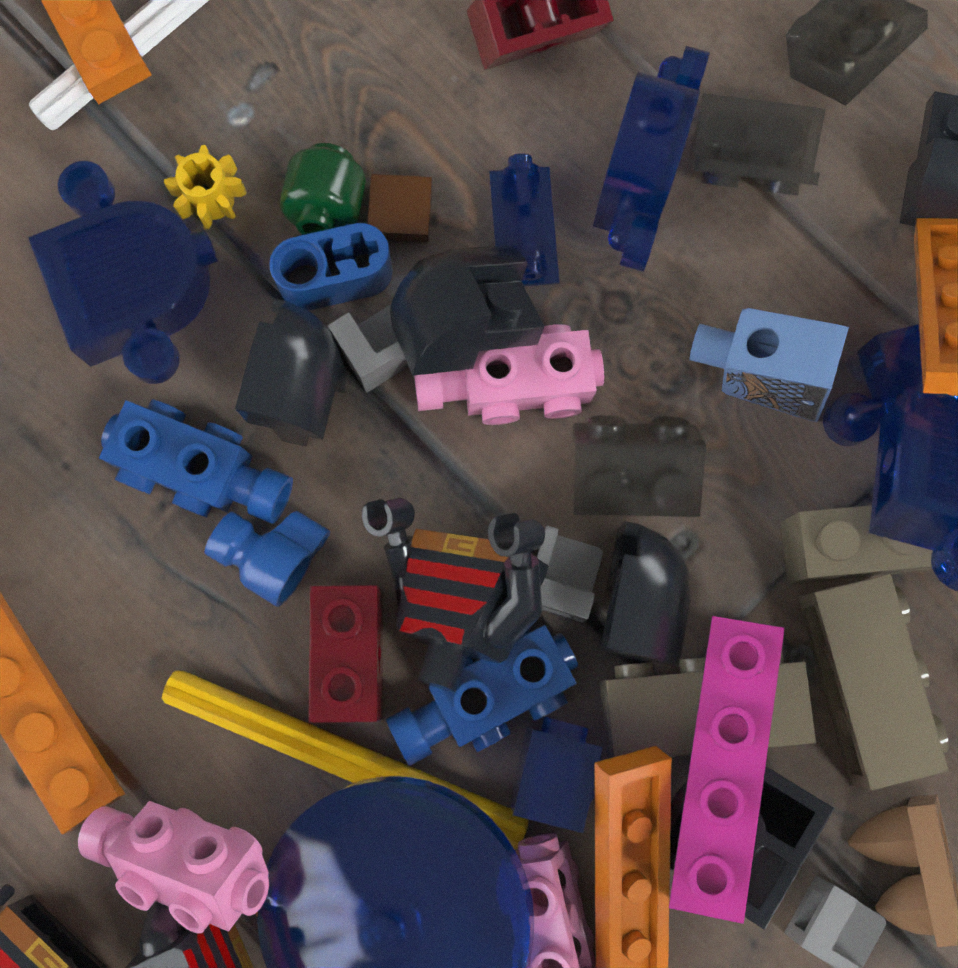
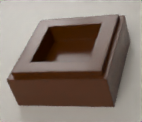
M371 174L368 224L379 229L386 240L429 242L432 177Z

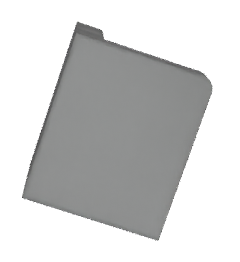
M391 305L358 325L349 312L327 325L338 350L366 393L409 367L392 328Z
M546 525L544 543L538 548L536 555L539 560L549 566L546 577L541 585L542 610L575 621L584 622L589 618L595 597L592 590L603 551L599 547L559 536L558 528Z
M815 875L784 933L802 948L834 968H863L886 926V920L883 916L860 903L856 898Z

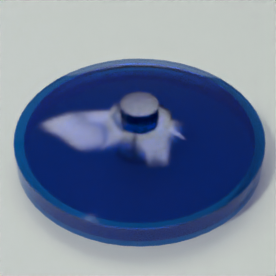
M400 776L375 777L346 785L328 794L306 809L282 835L267 863L269 889L262 907L258 910L257 917L259 941L266 968H528L534 940V910L529 882L522 863L513 846L496 823L477 805L447 787L422 779Z

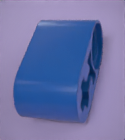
M366 223L350 224L284 240L274 249L269 263L271 275L283 299L307 311L375 296L389 285L393 273L385 236L379 229ZM361 254H368L370 265L365 268L357 267L356 257ZM335 259L339 275L332 276L327 261ZM310 265L317 268L316 275L307 283L293 284L288 282L290 273L299 266Z

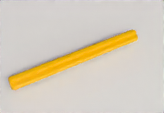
M174 671L164 687L162 700L168 705L510 850H517L518 842L524 839L529 820L525 814L186 671Z

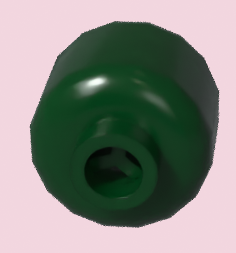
M317 143L309 148L298 151L289 161L281 193L280 208L284 216L296 226L298 232L302 235L357 223L366 183L363 169L346 149L335 144Z

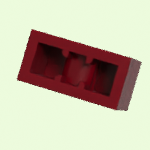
M474 0L466 10L484 70L593 37L614 21L608 0Z
M377 585L310 586L309 723L377 722L383 720V591Z

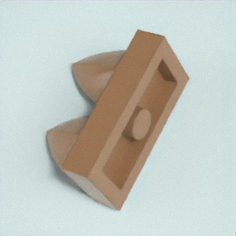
M938 794L910 797L907 806L886 810L868 819L848 839V844L862 855L878 862L893 866L920 867V874L905 877L890 886L875 905L876 911L887 921L901 929L915 934L935 935L937 947L958 946V884Z

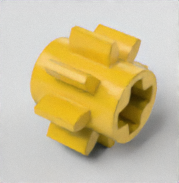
M201 145L199 153H193L186 157L176 155L175 159L178 166L175 177L164 179V184L172 196L178 197L173 204L178 215L182 219H186L195 213L199 216L205 229H210L212 220H218L224 216L234 219L236 217L232 209L234 197L246 195V189L241 179L233 177L237 171L233 158L228 154L217 161L216 158L211 156L206 145ZM206 184L210 189L205 190L201 186Z

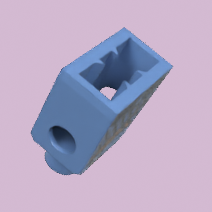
M751 308L742 309L735 332L699 324L694 337L690 360L724 369L722 392L729 396L809 421L818 422L832 389L849 327Z

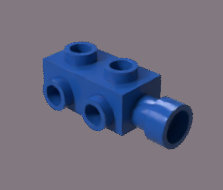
M151 399L147 408L125 400L120 413L114 414L107 422L101 438L103 450L99 459L119 469L114 480L149 495L155 484L176 492L172 504L205 518L208 517L212 507L228 513L234 501L247 506L249 515L274 524L280 518L287 505L293 487V478L269 467L263 471L249 467L253 456L239 446L243 437L225 427L208 422L204 431H201L183 423L186 417L184 412L154 399ZM145 431H148L150 435L148 445L144 449L137 451ZM206 454L209 460L207 469L199 475H192L191 471L196 466V456Z
M546 625L532 632L528 629L513 645L508 658L499 664L481 659L473 662L472 658L467 656L456 692L430 686L428 688L434 698L432 702L413 712L408 706L385 720L409 766L433 754L430 747L452 735L459 747L471 741L476 752H479L510 735L511 732L506 722L529 710L535 721L567 704L568 701L563 691L577 684L570 671L579 667L571 647L561 633L552 637ZM535 657L542 662L544 674L538 682H528L521 676L520 664L523 659ZM470 688L481 690L486 697L484 710L476 715L465 712L460 703L462 693Z

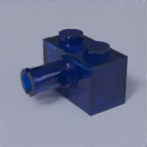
M545 716L542 728L527 725L509 799L514 816L581 833L584 832L589 805L592 800L595 801L594 763L602 761V747L586 740L589 728Z

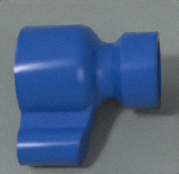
M295 511L288 515L272 531L258 535L255 533L254 526L250 521L235 512H230L222 518L211 533L204 553L224 567L230 565L238 567L239 578L245 588L272 605L280 607L289 599L302 581L311 560L326 543L330 530L301 512Z

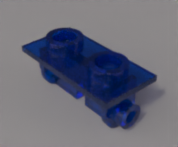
M514 154L508 158L509 166L505 167L504 170L489 171L495 246L508 245L517 248L528 263L521 280L524 287L559 284L550 168L539 167L537 164H534L533 157L530 154Z

